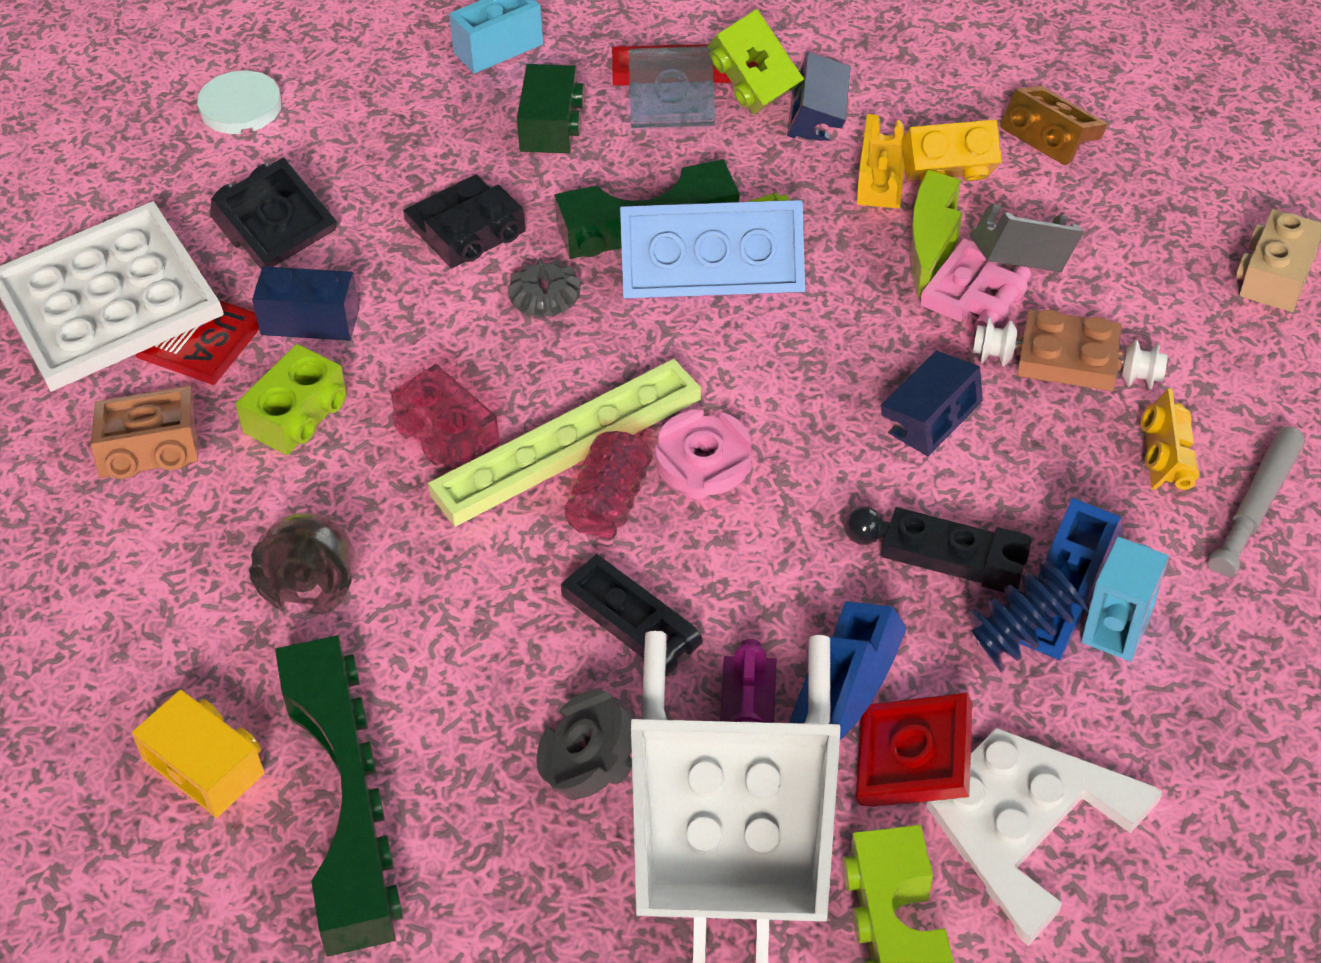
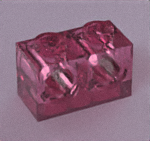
M437 363L390 392L394 409L391 419L395 428L404 438L408 439L412 436L421 444L425 456L435 466L442 463L448 470L452 471L500 445L497 416Z

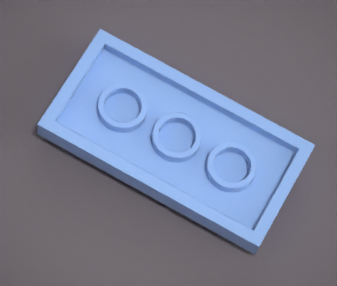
M802 200L620 207L624 299L805 292Z

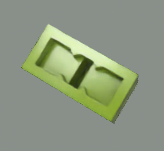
M296 344L235 403L243 433L288 456L299 443L305 444L312 438L316 426L329 413H336L344 404L347 391L342 367Z

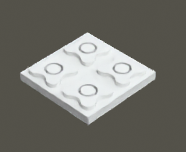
M154 201L0 266V300L50 392L224 315L218 298Z

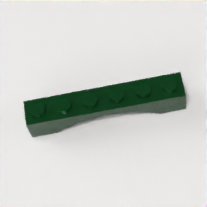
M339 635L275 648L281 691L289 719L309 732L327 751L341 776L342 804L337 831L326 858L311 880L318 928L326 956H334L394 942L396 938L392 921L403 919L397 884L386 887L383 871L394 869L388 835L377 837L375 823L385 821L379 787L368 790L366 776L376 774V768L370 741L364 743L359 741L358 731L368 729L362 697L353 699L351 697L350 687L360 685L354 654L343 655Z

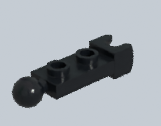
M859 506L851 509L844 520L845 533L851 541L859 545H869L877 540H882L881 557L978 582L981 583V587L1005 593L1004 588L1008 585H1012L1019 590L1023 572L1022 566L1028 561L1032 543L1031 537L1024 533L997 527L995 532L898 507H895L890 522L883 520L879 512L870 506Z

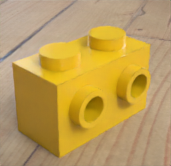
M997 119L910 127L901 140L907 181L920 180L922 183L927 170L951 177L963 176L964 181H978L989 178L990 174L1002 163Z

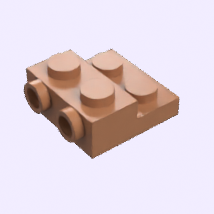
M191 386L96 401L90 445L99 478L112 476L117 479H125L145 470L157 468L177 470L187 466L189 463L198 462V436L194 423L195 402Z

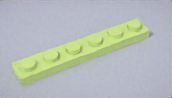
M672 359L429 482L430 496L453 526L456 527L700 401L701 387L675 359Z

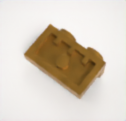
M1043 86L1015 89L1000 124L1001 128L1063 165L1070 164L1073 161L1079 145L1083 144V142L1102 139L1108 123Z

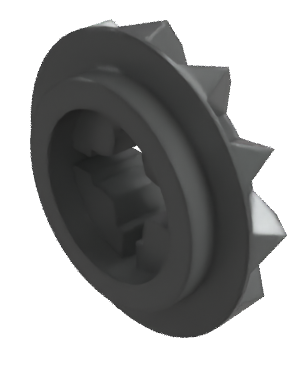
M539 258L537 264L533 266L522 263L520 272L511 273L510 285L508 286L509 299L523 313L542 317L557 315L571 308L578 300L580 295V278L576 277L573 266L562 267L559 259L547 264ZM544 278L545 281H548L549 285L547 294H543V289H540L539 282Z

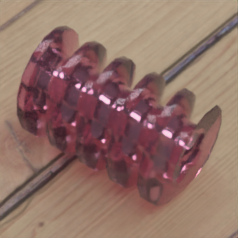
M621 431L603 432L595 437L590 446V451L584 460V466L580 470L577 481L571 490V496L564 507L565 517L569 525L576 531L612 540L617 535V528L626 524L629 519V511L635 504V496L641 489V481L645 478L647 467L653 459L652 450L646 442L635 435Z

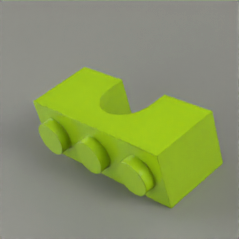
M921 825L853 833L850 856L842 857V869L846 890H857L860 907L853 908V924L858 944L868 942L871 961H864V963H954L946 928L929 931L915 930L903 924L895 914V911L903 905L929 901L933 873Z

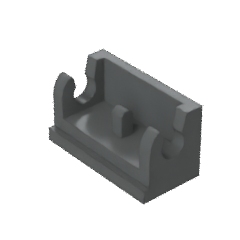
M991 204L986 208L977 227L973 228L970 233V237L987 261L1062 272L1084 231L1078 224L1071 223L1070 226H1067L1068 216L1063 215L1056 216L1049 223L1014 217L1012 213L1004 212L997 221V225H994L995 219L1000 213L1001 205Z

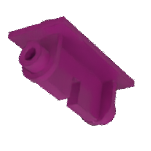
M755 639L743 640L740 643V647L736 648L734 656H724L720 721L774 723L777 658H766V652L761 648V643Z

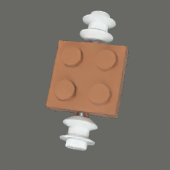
M1028 309L1024 336L1019 335L1018 341L1016 340L1017 329L1013 321L1010 320L1004 329L995 328L991 317H988L987 326L977 325L973 353L982 354V364L989 355L998 356L1002 367H1005L1013 359L1014 350H1017L1016 355H1021L1017 374L1019 377L1114 391L1117 370L1120 371L1121 366H1123L1122 378L1128 387L1138 378L1145 379L1148 389L1152 390L1154 381L1163 382L1168 354L1159 353L1160 343H1157L1150 352L1141 350L1138 340H1134L1126 348L1125 356L1123 357V351H1119L1122 323L1110 322L1102 317L1084 318L1064 315L1055 310L1038 311Z

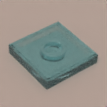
M708 46L629 49L631 129L715 126L713 63L709 55L711 50Z

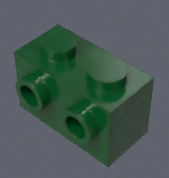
M526 64L517 114L520 152L570 154L573 136H580L581 111L577 110V108L584 109L585 84L577 82V66Z

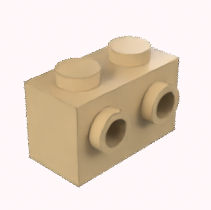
M1272 209L1266 225L1257 224L1248 248V250H1252L1254 253L1245 252L1239 265L1236 278L1244 280L1240 296L1294 312L1321 242V222L1303 218L1293 213Z

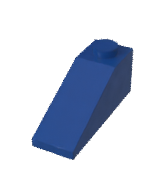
M1072 498L1045 560L1062 571L1088 607L1099 575L1117 537H1120L1123 532L1122 518ZM1041 571L1037 578L1040 581L1042 580ZM1073 603L1071 609L1075 621L1071 624L1057 615L1053 617L1057 634L1051 636L1041 628H1037L1036 633L1040 646L1036 649L1023 640H1020L1018 644L1060 661L1086 610Z

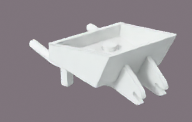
M649 631L645 634L642 719L631 720L636 916L694 918L693 963H706L707 918L756 919L755 963H768L769 920L827 922L840 746V725L829 724L830 638L825 635H813L808 639V714L804 724L667 720L664 693L667 635L661 631Z

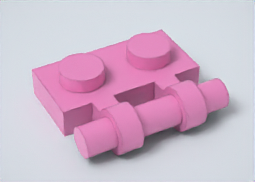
M963 238L922 291L920 305L959 322L963 321L969 311L979 315L974 324L976 330L977 325L987 326L988 317H991L994 327H999L1008 317L1009 307L1012 302L1019 301L1027 291V282L1031 278V271L1027 267L1016 266L1012 272L1002 268L1003 263L987 261L975 242ZM988 286L998 291L995 296L984 293Z

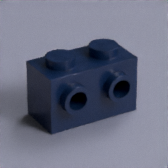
M262 266L252 298L260 334L265 336L351 341L360 309L354 275L351 271Z

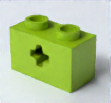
M755 9L718 33L708 45L711 50L709 55L712 63L720 73H726L734 85L733 93L742 107L749 108L753 114H757L794 90L804 80L758 9ZM755 61L759 66L758 68L752 67L749 69L746 62L751 63Z

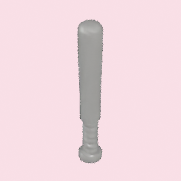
M1291 426L1283 427L1275 434L1232 519L1233 526L1225 542L1222 544L1221 549L1215 550L1208 559L1210 570L1229 578L1234 577L1239 571L1241 552L1247 544L1250 535L1258 530L1270 505L1304 447L1305 438L1303 433L1297 428Z

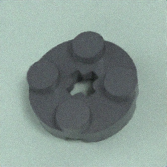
M590 690L581 693L568 701L559 710L565 717L558 724L555 731L547 726L537 751L538 773L555 791L569 800L591 796L602 790L609 783L619 784L628 776L632 768V758L629 755L632 751L631 720L636 719L633 709L602 690Z

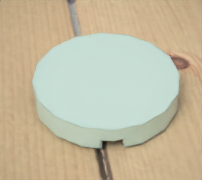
M249 70L231 71L215 77L203 86L198 94L197 106L203 122L208 127L218 132L240 134L242 133L241 129L252 127V130L255 131L272 122L281 110V94L274 79L263 73Z

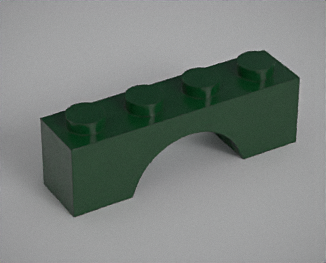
M724 159L683 167L677 184L670 191L649 200L631 201L619 199L609 195L597 185L554 194L556 224L569 259L582 256L594 257L602 252L622 248L620 207L738 203L740 193Z

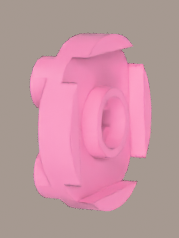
M704 410L686 411L669 419L658 433L659 440L655 445L657 471L667 484L676 490L684 492L690 498L702 499L709 495L729 491L740 484L751 470L752 443L750 433L738 419L729 414L719 412L718 418L704 416ZM701 448L705 452L711 449L714 450L712 455L707 457L695 455V449Z

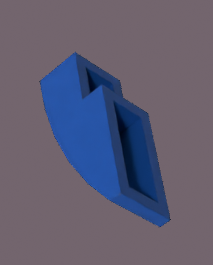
M845 601L832 637H829V724L840 725V740L855 726L870 706L897 655L907 627L893 606ZM808 672L789 723H805L808 714Z

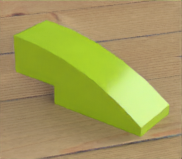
M927 170L919 187L914 206L911 232L910 264L912 279L918 297H921L922 291L958 244L962 212L957 211L961 179Z

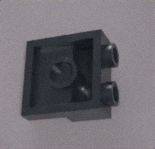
M284 157L271 165L264 163L258 166L248 178L235 185L232 183L224 185L211 198L210 217L236 248L241 245L260 269H262V266L274 267L336 230L337 221Z
M477 174L403 210L404 220L451 269L464 262L475 261L482 253L501 243H510L519 234L525 232L523 207L499 184L490 188Z

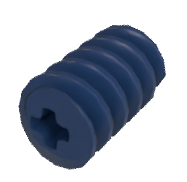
M1046 560L1039 563L1042 575L1041 581L1028 572L1021 576L1025 589L1024 593L1012 585L1004 588L1008 602L1007 605H1004L994 597L986 600L990 617H986L976 609L969 612L973 629L970 631L1000 672L1005 670L1001 658L1003 652L1016 661L1022 658L1018 644L1020 640H1023L1035 649L1040 646L1036 633L1037 628H1041L1051 636L1057 634L1053 617L1057 615L1069 624L1075 621L1071 609L1073 603L1089 612L1086 604L1062 571Z

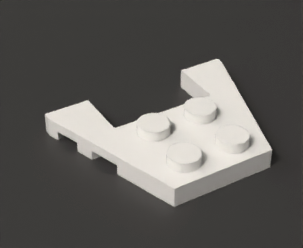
M996 728L971 753L969 797L927 801L926 807L964 861H968L986 886V892L996 906H1000L1014 925L1013 930L1018 937L1029 946L1060 912L1062 902L1017 869L1021 863L1080 800L1084 799L1131 833L1158 804L1163 792L1152 785Z

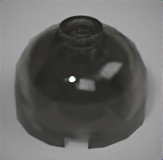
M299 512L279 518L263 532L252 551V565L249 573L250 580L259 595L273 607L284 611L285 602L314 605V607L308 613L323 615L333 611L345 599L355 575V550L345 530L333 520L317 513ZM317 584L322 589L316 598H300L297 592L311 591Z

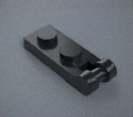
M597 553L561 583L562 597L642 658H644L645 634L649 631H662L666 633L670 638L666 641L665 677L677 667V659L685 652L688 655L693 653L703 642L702 636L695 626Z

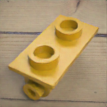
M1170 388L1154 404L1147 406L1141 417L1140 426L1142 431L1145 432L1147 448L1145 465L1150 472L1152 489H1158L1165 481L1175 482V486L1178 489L1187 490L1195 486V481H1197L1200 475L1195 450L1189 449L1194 444L1191 426L1192 418L1190 411L1184 405L1174 403L1173 390Z

